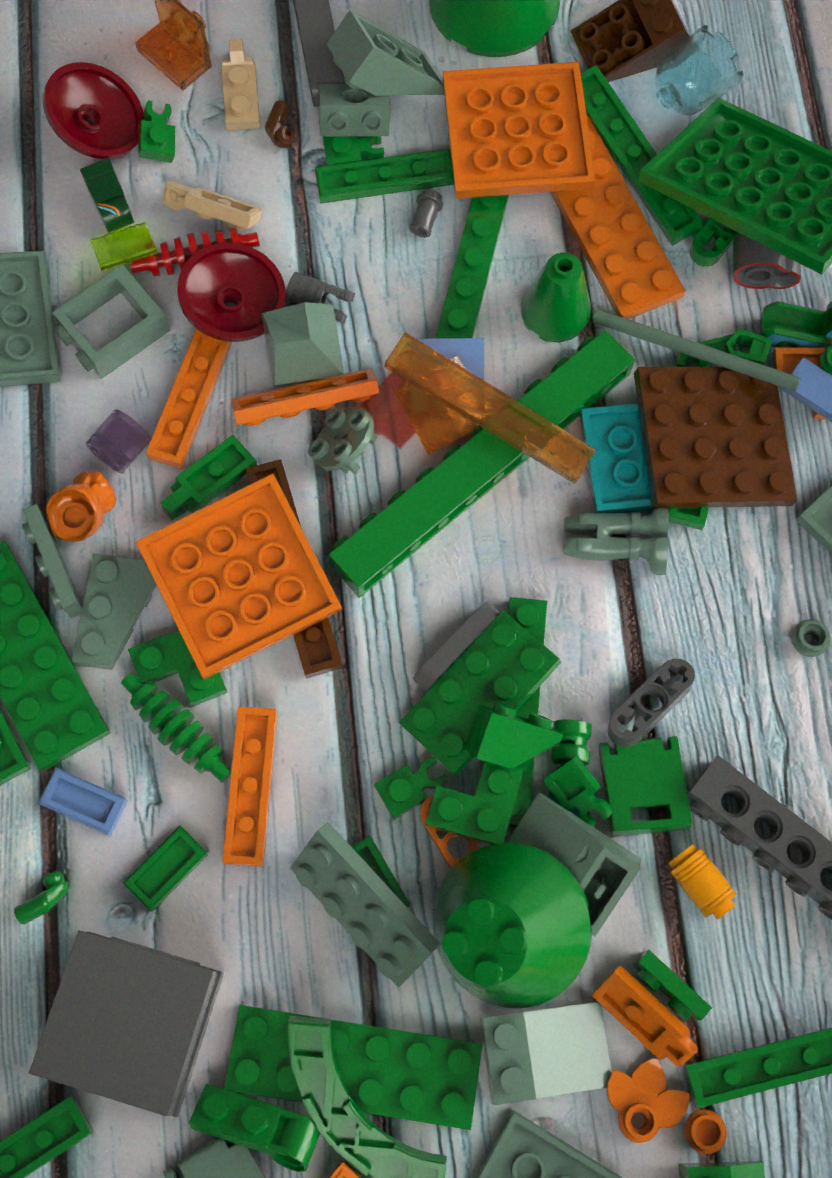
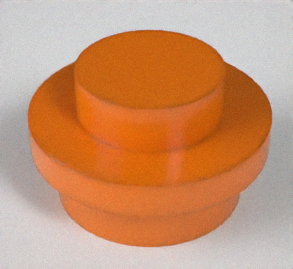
M697 1110L687 1118L684 1125V1136L693 1150L702 1154H712L720 1150L724 1145L727 1130L724 1121L718 1114L710 1110Z

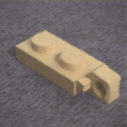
M242 39L229 40L230 59H222L223 66H221L226 129L230 131L261 128L256 69L253 57H245Z
M173 181L165 184L162 204L176 211L184 207L195 211L194 214L197 217L208 220L216 218L227 222L226 225L236 230H246L260 222L261 207L201 187L194 189Z

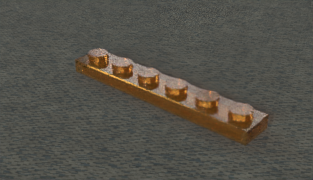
M404 332L385 361L384 367L573 484L578 481L596 449Z

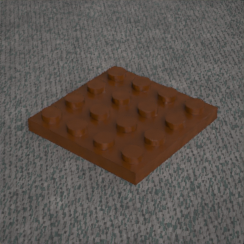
M638 367L635 370V387L653 508H701L703 506L771 507L792 506L797 502L777 385L724 367Z

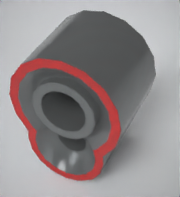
M741 233L735 235L733 240V278L740 286L753 289H785L793 287L800 282L801 264Z

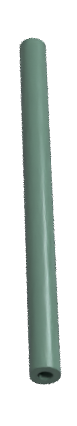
M599 309L595 311L592 322L795 392L801 381L800 377Z

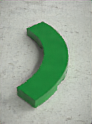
M290 1016L288 1019V1048L292 1072L295 1075L303 1105L327 1143L346 1162L365 1176L369 1175L373 1178H445L447 1156L428 1153L399 1142L372 1123L353 1101L336 1065L331 1037L332 1020Z

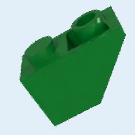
M495 702L493 708L479 704L464 749L476 759L513 769L561 742L563 734L551 727L553 721L544 716L530 713L527 719L517 716V709L502 703Z

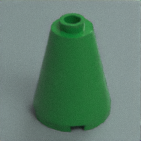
M557 253L553 255L533 280L522 298L521 316L525 327L529 331L531 329L540 335L539 338L546 342L561 343L572 340L579 335V332L585 328L590 320L591 302L583 267L580 260L570 253Z

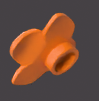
M652 1058L639 1064L631 1077L621 1071L613 1070L607 1084L609 1102L618 1112L619 1129L627 1139L636 1143L650 1141L655 1137L659 1128L676 1126L682 1120L689 1105V1093L680 1090H666L664 1071L657 1058ZM636 1112L642 1113L645 1119L644 1125L638 1129L634 1128L631 1123V1118Z

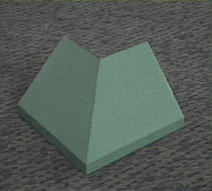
M304 302L262 313L273 386L314 381L344 374L333 304Z

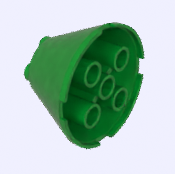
M429 0L430 13L440 33L448 41L451 42L453 39L467 47V52L486 57L516 55L540 43L546 32L552 25L554 26L560 6V0Z
M500 843L488 845L469 853L448 872L435 899L433 933L434 937L441 943L437 950L443 964L462 988L476 998L495 1006L528 1008L543 1004L561 994L581 972L587 960L592 941L588 912L589 904L576 877L553 855L531 845Z

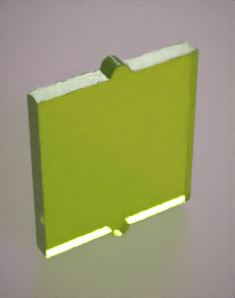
M145 222L90 239L101 271L125 263L130 264L134 260L158 253Z

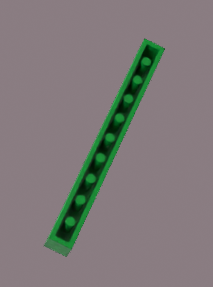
M606 330L596 338L589 336L580 344L575 355L570 359L564 357L559 360L552 368L551 374L543 381L536 379L525 390V395L516 403L513 400L506 403L498 412V417L490 424L484 422L472 432L471 439L463 446L458 444L452 447L444 455V461L436 468L428 467L421 472L415 480V485L406 492L400 490L395 493L388 501V507L378 515L375 512L368 515L360 523V529L351 537L343 536L331 547V553L329 554L330 566L359 598L362 597L579 418L581 409L591 408L625 380L631 373L635 359Z

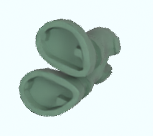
M656 508L651 514L641 516L640 513L631 512V514L579 513L564 518L565 531L572 534L591 535V538L573 537L565 539L563 541V554L597 561L629 558V560H639V557L649 562L651 571L654 574L666 575L669 538L667 537L669 530L668 508ZM611 534H630V535H637V536H639V534H648V535H650L652 538H648V539H640V537L618 538V537H610L609 535H611Z

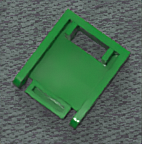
M677 736L668 737V750H664L661 737L642 739L635 746L628 748L614 744L615 755H610L608 742L599 743V757L606 802L612 809V814L609 816L612 837L690 830L693 823ZM667 806L665 810L666 819L632 822L630 809Z

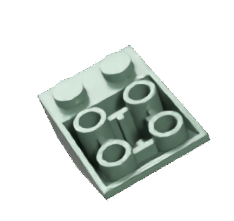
M540 792L506 842L523 843L542 849L561 861L572 872L586 895L589 904L590 928L592 935L595 937L640 870V857Z

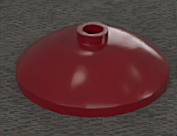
M87 62L66 64L58 68L50 76L43 91V109L49 125L65 144L85 156L102 160L123 157L136 147L139 137V125L141 120H145L143 108L135 92L121 77L107 68Z
M218 243L199 250L187 260L179 274L177 296L183 314L200 332L217 340L242 342L265 334L262 313L284 308L286 289L279 269L266 255L246 245ZM230 301L233 302L236 306L229 307L226 306L224 303Z

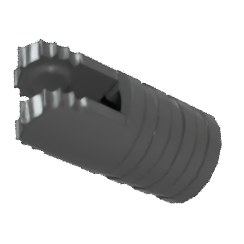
M294 272L286 289L285 302L292 305L304 302L325 304L328 294L336 296L340 300L352 302L355 293ZM334 308L335 320L345 324L347 315Z

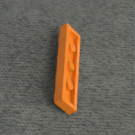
M198 329L195 330L145 453L149 460L183 469L232 342L217 340L205 335Z
M372 368L233 398L231 402L236 424L254 426L263 423L266 418L275 416L290 418L297 416L302 410L311 408L326 410L334 407L338 402L347 400L362 402L368 400L371 395L379 394V388Z
M238 706L222 859L224 865L264 867L277 709Z

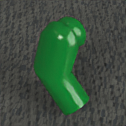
M55 871L44 876L42 883L46 890L14 908V914L19 923L25 925L49 912L68 893L69 881L65 882L62 872Z

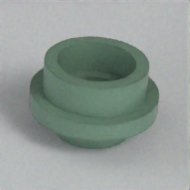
M807 619L798 623L793 629L791 636L794 648L800 654L807 657H817L823 654L831 642L830 632L827 627L814 619ZM804 635H813L816 639V644H808L804 639Z

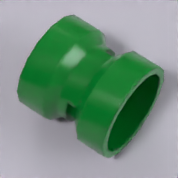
M563 719L554 721L553 728L561 732L563 737L561 742L551 749L550 761L562 765L577 754L585 766L589 765L590 751L587 749V740L591 738L592 725L579 720Z

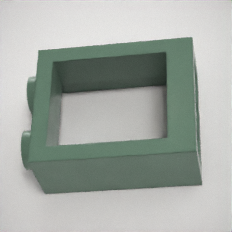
M123 264L52 312L58 324L54 330L66 346L73 344L78 350L75 356L88 372L93 369L101 379L171 331L165 313ZM121 293L143 320L96 352L76 328L75 324Z

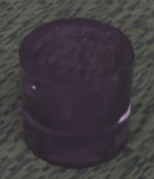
M114 409L85 444L105 465L123 474L151 441V437L134 419L122 411Z

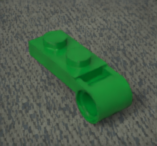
M207 1083L189 1120L193 1130L269 1154L279 1165L297 1172L306 1171L321 1134L316 1128L314 1121L307 1116Z

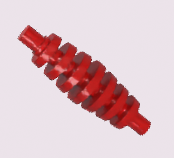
M230 229L231 238L224 239L222 230L215 231L217 241L210 242L208 231L201 232L203 244L197 245L194 233L187 234L189 247L183 248L181 238H174L176 250L169 251L167 241L160 243L162 253L156 254L153 246L146 248L147 254H144V257L129 260L133 274L148 270V272L152 271L153 277L161 276L159 268L165 267L167 275H175L173 265L179 264L182 270L184 264L193 254L207 246L218 243H238L252 248L260 246L258 234L254 232L241 235L237 233L236 229Z

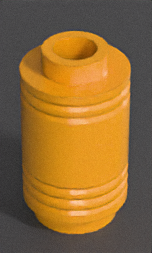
M692 844L668 863L673 869L670 872L672 876H674L697 908L700 909L705 918L713 914L716 919H719L736 906L732 900L737 894L736 891L733 890V887L730 886L714 863L710 861V858L707 857L702 848L697 850Z

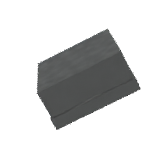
M78 930L28 1074L163 1116L178 1117L224 972L201 966L199 962L113 936L109 938L89 931Z

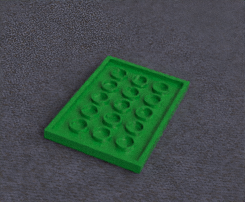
M718 97L640 170L639 182L821 275L832 264V151Z

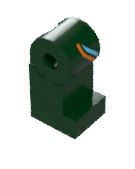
M108 158L81 168L80 172L86 188L107 232L110 233L134 224V219L110 159Z

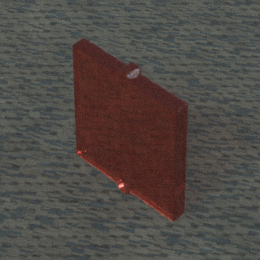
M396 368L378 386L379 394L371 395L359 407L366 409L371 414L374 420V433L376 435L382 434L401 450L435 412H411V378Z

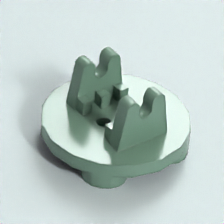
M352 407L344 411L341 408H335L326 416V425L319 433L317 439L310 444L308 454L321 469L326 471L340 469L345 473H348L350 470L352 473L357 474L360 466L354 460L363 452L368 443L374 444L377 438L373 433L374 420L371 414L361 407Z

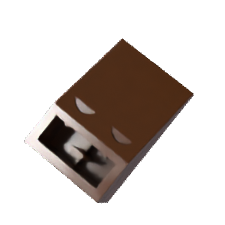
M618 0L571 30V34L587 68L590 69L597 65L608 82L666 65L696 47L673 0Z

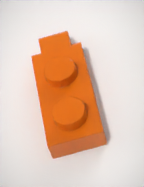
M621 965L591 995L657 1058L663 1060L667 1057L674 1065L681 1067L697 1053L698 1048L696 1044L688 1037L690 1035L688 1027Z

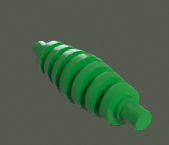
M133 673L128 674L121 681V684L132 694L130 705L134 710L142 708L139 713L140 718L144 722L150 721L148 728L153 734L160 732L158 741L162 745L166 746L172 742L169 750L175 755L185 751L181 759L187 764L198 760L194 769L200 774L205 771L211 772L221 783L231 775V770L221 761L220 756L223 751L218 745L209 749L213 738L209 733L200 736L204 727L198 720L191 723L194 719V714L189 709L181 712L183 705L177 700L169 702L171 696L165 691L157 693L159 687L153 682L143 684Z

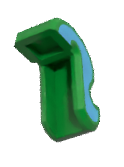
M780 301L772 302L763 308L760 335L772 339L771 345L776 347L782 346L784 342L793 343L798 348L832 346V301L828 304L826 311Z

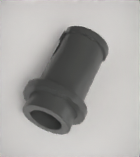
M427 189L417 196L416 202L418 207L409 228L413 234L424 238L430 237L437 213L443 209L442 196L436 191Z

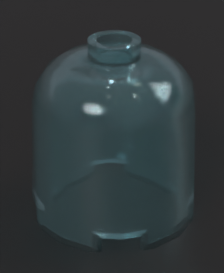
M704 25L664 57L658 64L655 74L658 90L656 95L662 106L667 109L671 108L679 114L691 116L704 110L716 99L722 97L741 83L744 74L743 71L737 72L734 61L739 56L730 41L720 31L711 34L708 32V26Z

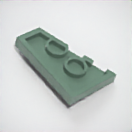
M93 553L72 656V663L74 665L110 670L115 666L134 631L133 627L144 607L147 608L157 585L144 559Z

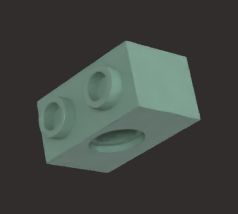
M319 84L320 136H389V95L375 96L363 89L361 92H357L347 84Z

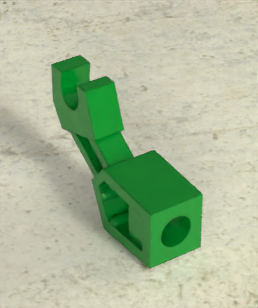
M739 328L734 334L699 343L764 365L772 339ZM738 344L739 347L743 346L750 350L747 354L739 350L735 351L733 348ZM680 353L676 367H684L687 361L696 362L698 367H710L712 363Z

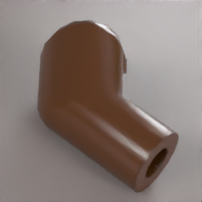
M275 101L266 121L265 131L275 146L288 148L295 140V131L293 129L290 131L288 125H285L290 107L283 101Z

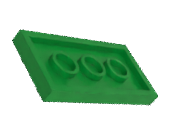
M503 610L401 719L399 724L457 777L474 758L464 748L479 704L493 708L494 703L498 702L518 710L561 664V660Z

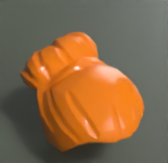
M83 472L74 478L73 484L59 489L51 496L46 505L47 519L52 532L58 538L72 542L84 541L91 537L102 525L105 513L111 511L116 504L117 499L115 498L113 487L100 472Z

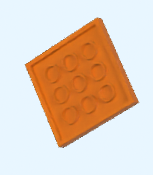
M579 62L443 71L442 80L455 199L594 189L596 179Z
M274 474L136 541L203 679H207L343 610Z

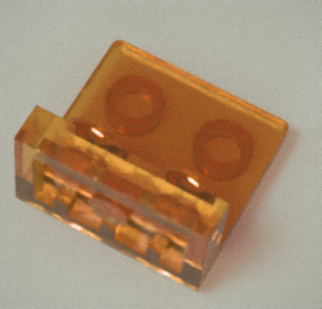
M154 0L160 23L135 42L136 48L144 58L183 91L212 67L209 54L210 46L205 33L206 24L197 12H190L182 5L180 0Z

